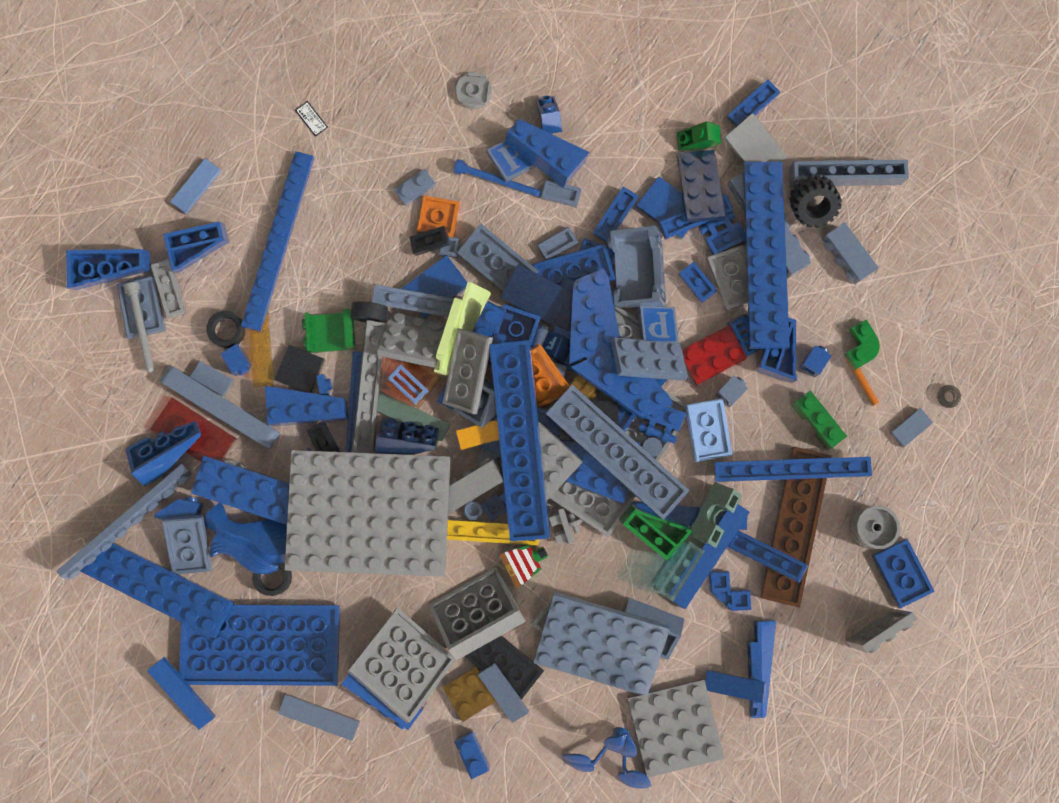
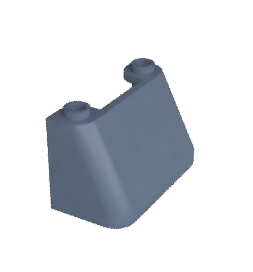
M656 226L610 231L608 246L615 253L617 289L614 290V293H611L615 307H665L666 289L663 243L658 228Z

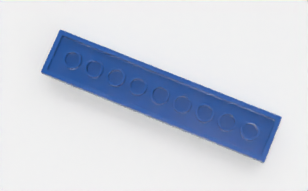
M744 162L749 349H788L790 343L782 162Z
M530 340L489 344L510 541L549 539L550 531Z

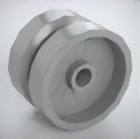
M883 506L864 507L858 510L850 521V534L861 547L867 549H885L894 544L900 533V522L896 514Z

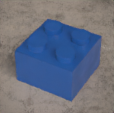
M503 304L502 308L505 309V312L493 333L492 342L499 344L530 340L531 347L541 317Z

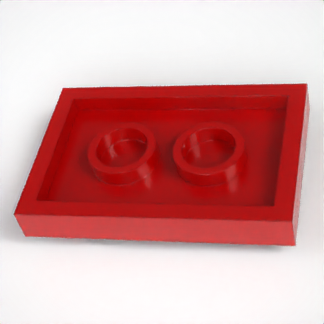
M729 325L682 350L685 366L696 386L747 359Z

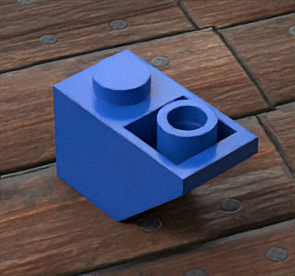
M546 95L536 99L542 130L550 134L562 132L560 110L555 97Z

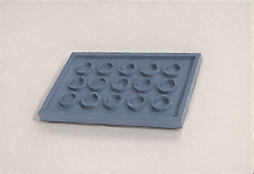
M554 592L534 663L640 695H648L670 631V625Z

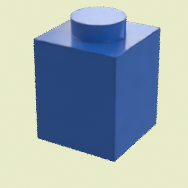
M238 344L221 353L228 368L236 376L248 373L250 371L249 368L253 366L242 347Z
M815 345L810 349L799 367L812 376L817 377L821 374L832 355L828 353L829 351L826 348Z

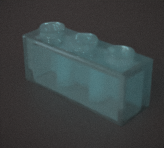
M685 539L668 561H664L649 586L671 601H674L705 551Z

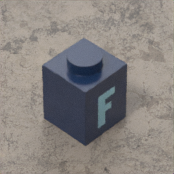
M548 332L542 347L552 362L565 363L569 354L570 340L563 335Z

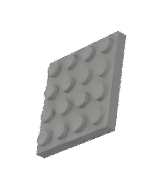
M396 608L352 663L347 672L406 723H410L452 666L455 658L404 612Z
M704 679L652 691L648 695L639 694L627 697L645 773L648 778L724 759Z

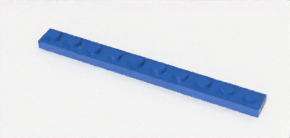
M295 151L243 317L242 328L257 332L262 331L314 162L313 155Z

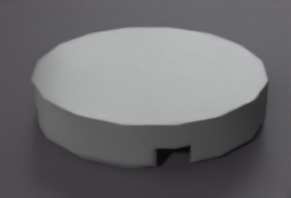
M478 72L464 74L465 76L460 77L455 86L458 102L468 109L484 107L490 101L492 95L489 80Z

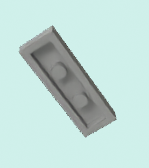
M170 260L152 264L151 267L166 317L171 319L187 314L175 272H172Z

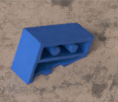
M220 221L163 234L172 272L176 273L183 271L229 243L225 224Z
M789 318L790 347L788 349H763L756 368L757 372L789 383L797 381L795 319Z

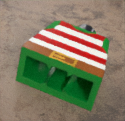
M530 545L499 555L516 588L542 570L538 562L549 557L544 547L532 551Z

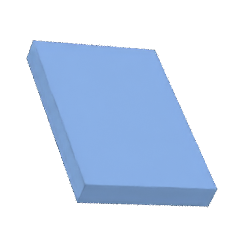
M723 398L684 405L694 462L731 456L732 449Z

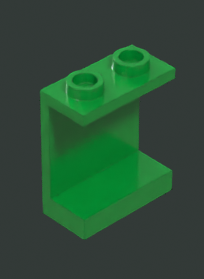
M343 309V313L310 315L308 312L305 313V318L302 319L303 330H306V337H303L304 348H307L309 353L356 350L354 320L350 318L351 309Z

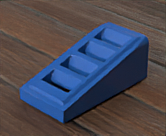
M742 314L727 322L747 357L760 350L747 349L746 346L749 345V339L745 342L743 341L744 338L749 336L747 314ZM742 322L743 325L737 328L736 325ZM747 330V332L740 335V331Z

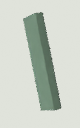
M383 392L378 397V412L400 422H413L418 425H432L435 428H439L437 440L443 441L450 427L449 423Z

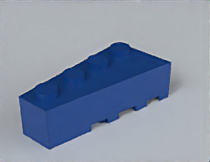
M144 249L66 250L67 289L80 290L151 271L150 252Z
M265 386L267 424L272 427L348 420V405L344 398Z
M348 674L341 684L362 698L367 704L378 709L380 714L394 720V724L402 730L404 728L409 730L424 709L422 706L411 722L406 723L351 674Z

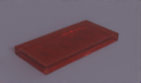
M172 397L150 430L157 434L161 432L167 434L173 432L176 427L196 421L202 435L191 445L186 453L202 462L203 456H211L223 460L237 438Z

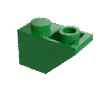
M705 121L677 132L678 150H702L722 144L720 126Z

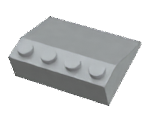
M497 567L428 604L445 644L456 661L526 622Z

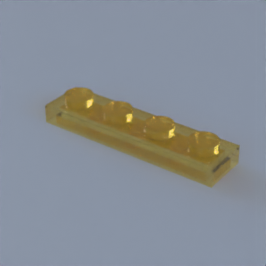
M267 311L262 331L249 330L253 387L255 388L274 386L269 311Z

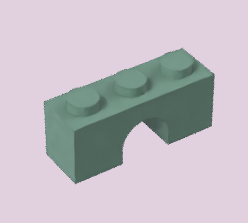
M714 482L708 491L704 504L700 507L695 522L691 525L692 532L690 535L716 548L724 533V530L715 523L716 516L721 511L734 513L742 495L732 488Z

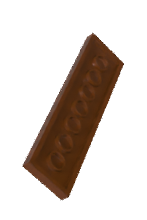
M792 447L790 460L831 458L832 455ZM827 478L785 480L771 547L807 564L808 567ZM767 567L760 598L800 608L808 567L800 583Z

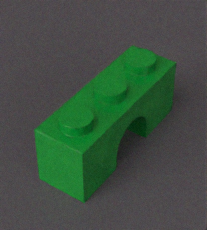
M811 390L791 404L801 419L807 420L816 431V438L826 450L833 448L847 437Z

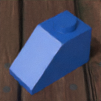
M186 496V500L178 499L155 513L154 518L163 519L201 515L203 504L198 503L197 498Z

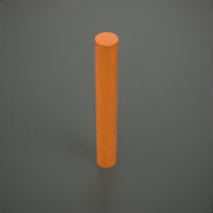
M848 362L872 406L878 404L879 401L861 369L853 370Z

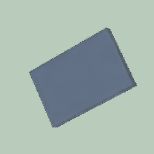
M150 276L118 283L117 288L127 339L139 337L131 299L124 290V284L130 282H139L141 291H139L138 298L146 335L165 332L166 327L155 277Z
M203 515L163 518L162 525L171 571L177 574L211 571L212 563Z

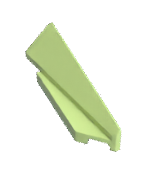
M468 282L463 300L454 298L437 350L436 359L438 360L434 372L448 376L458 328L469 331L473 330L490 296L488 290Z

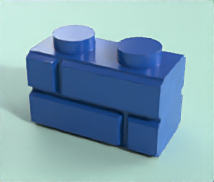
M474 730L455 738L454 743L457 750H460L459 754L470 779L488 772L490 766Z

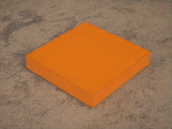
M423 195L416 232L423 233L445 226L448 237L454 238L460 201Z

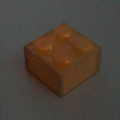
M402 361L401 365L429 392L415 405L392 382L388 380L385 384L419 409L441 378L427 366ZM400 370L398 372L419 393L423 391L403 371ZM397 376L393 377L414 399L417 397Z

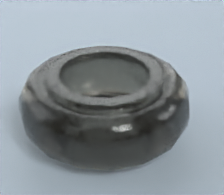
M945 385L939 389L937 399L941 406L953 408L960 403L961 393L957 387ZM946 391L953 394L952 402L945 399Z

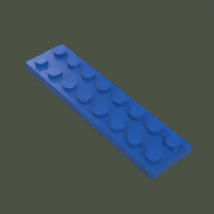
M497 415L491 421L497 420ZM500 440L479 445L481 448L501 455ZM561 441L583 461L566 481L624 504L629 489L579 444L572 441Z
M114 542L108 550L96 556V560L93 563L86 565L80 570V572L212 638L217 637L234 602Z

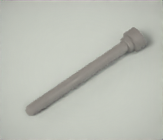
M139 282L124 284V290L131 299L146 371L151 373L154 371L138 298L139 291H141Z

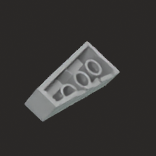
M500 457L492 461L486 459L478 464L479 469L473 471L471 468L462 474L464 478L459 481L456 478L450 481L448 514L504 481Z

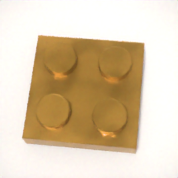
M477 667L442 687L462 722L496 702L479 678L478 674L480 671Z

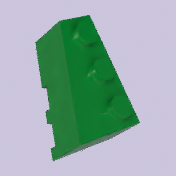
M632 504L619 518L625 527L667 561L692 532L687 525L668 518L662 520L655 513Z

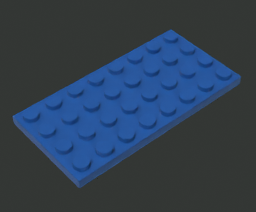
M232 605L216 638H212L181 622L179 674L189 685L337 686L340 605Z

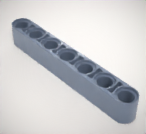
M171 365L168 366L159 380L164 385L268 449H271L280 435V432Z

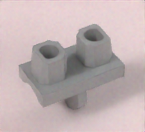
M564 508L549 516L551 526L562 524L564 531L554 534L557 544L573 543L574 539L570 527L573 528L575 534L580 532L578 524L583 523L582 519L576 521L574 514L569 515L571 523H568Z

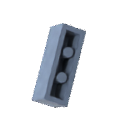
M845 222L822 239L826 250L831 251L837 265L842 266L848 280L854 282L855 285L879 268Z

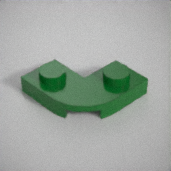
M867 319L849 329L858 344L856 348L844 354L853 370L870 362L879 353L880 344L878 337Z

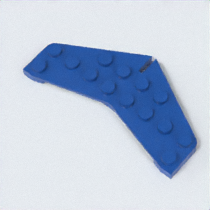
M600 269L577 279L572 287L568 365L584 358L585 361L572 366L570 369L638 418H645L671 406L673 403L669 395L654 378L618 376L611 340L614 337L620 338L609 278L605 269Z

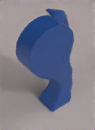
M218 503L206 513L205 525L216 534L210 546L209 555L211 558L219 553L226 554L255 574L275 572L278 570V564L285 562L286 524L274 520L249 523L233 522L228 518L222 503Z

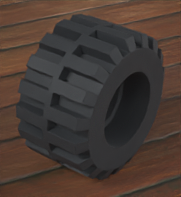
M810 175L807 176L806 180L803 178L799 180L801 183H796L793 186L795 190H791V197H789L790 207L796 219L803 226L806 224L809 228L813 225L815 228H819V225L826 226L828 221L832 222L834 220L833 217L838 216V210L842 207L840 203L842 199L833 182L825 176L821 178L820 175H815L813 178ZM824 196L820 204L813 207L806 206L812 198Z

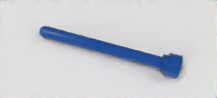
M457 159L453 171L455 174L465 175L467 173L536 197L541 195L539 189L512 180L505 183L500 176L470 167L464 160Z

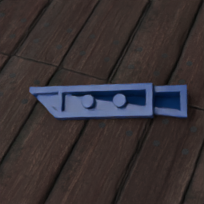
M775 620L754 621V641H747L748 678L767 682L764 702L760 703L750 700V718H765L767 716L776 629Z

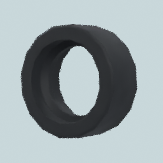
M353 302L350 318L364 323L367 320L386 323L388 307L373 302Z
M219 311L208 320L206 326L207 335L214 344L222 348H231L236 344L239 345L245 336V328L241 327L243 320L233 312ZM223 319H231L237 326L236 335L230 340H221L215 333L216 325Z
M285 562L278 564L284 575L283 582L278 588L269 589L265 587L261 581V574L253 573L252 581L259 593L265 596H276L289 588L292 581V573L285 570Z

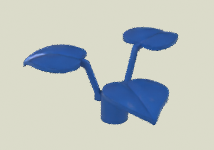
M614 728L613 735L604 740L605 746L594 760L582 754H562V758L574 769L581 772H592L595 768L594 765L608 748L622 755L623 772H619L617 776L623 784L637 789L652 786L650 779L646 775L634 770L628 771L626 768V757H635L637 749L629 735V731L625 728Z

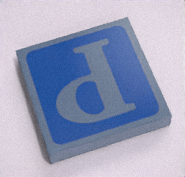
M505 141L486 150L488 157L505 183L536 167L506 144Z
M638 307L641 340L679 344L675 307Z

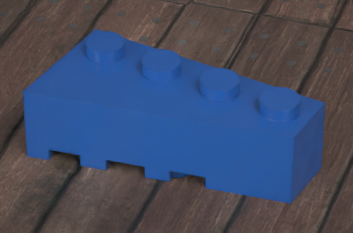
M518 119L509 129L505 139L506 144L562 187L583 166L589 155L588 151L521 119Z

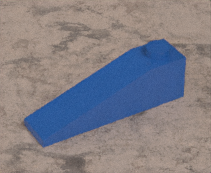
M196 421L174 428L173 432L167 434L161 432L155 438L149 439L146 437L127 447L125 451L131 474L144 487L162 477L202 435Z

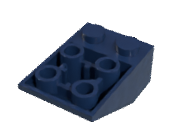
M392 418L382 419L377 435L375 454L415 455L436 449L439 428H435L432 425H418L413 422H400Z

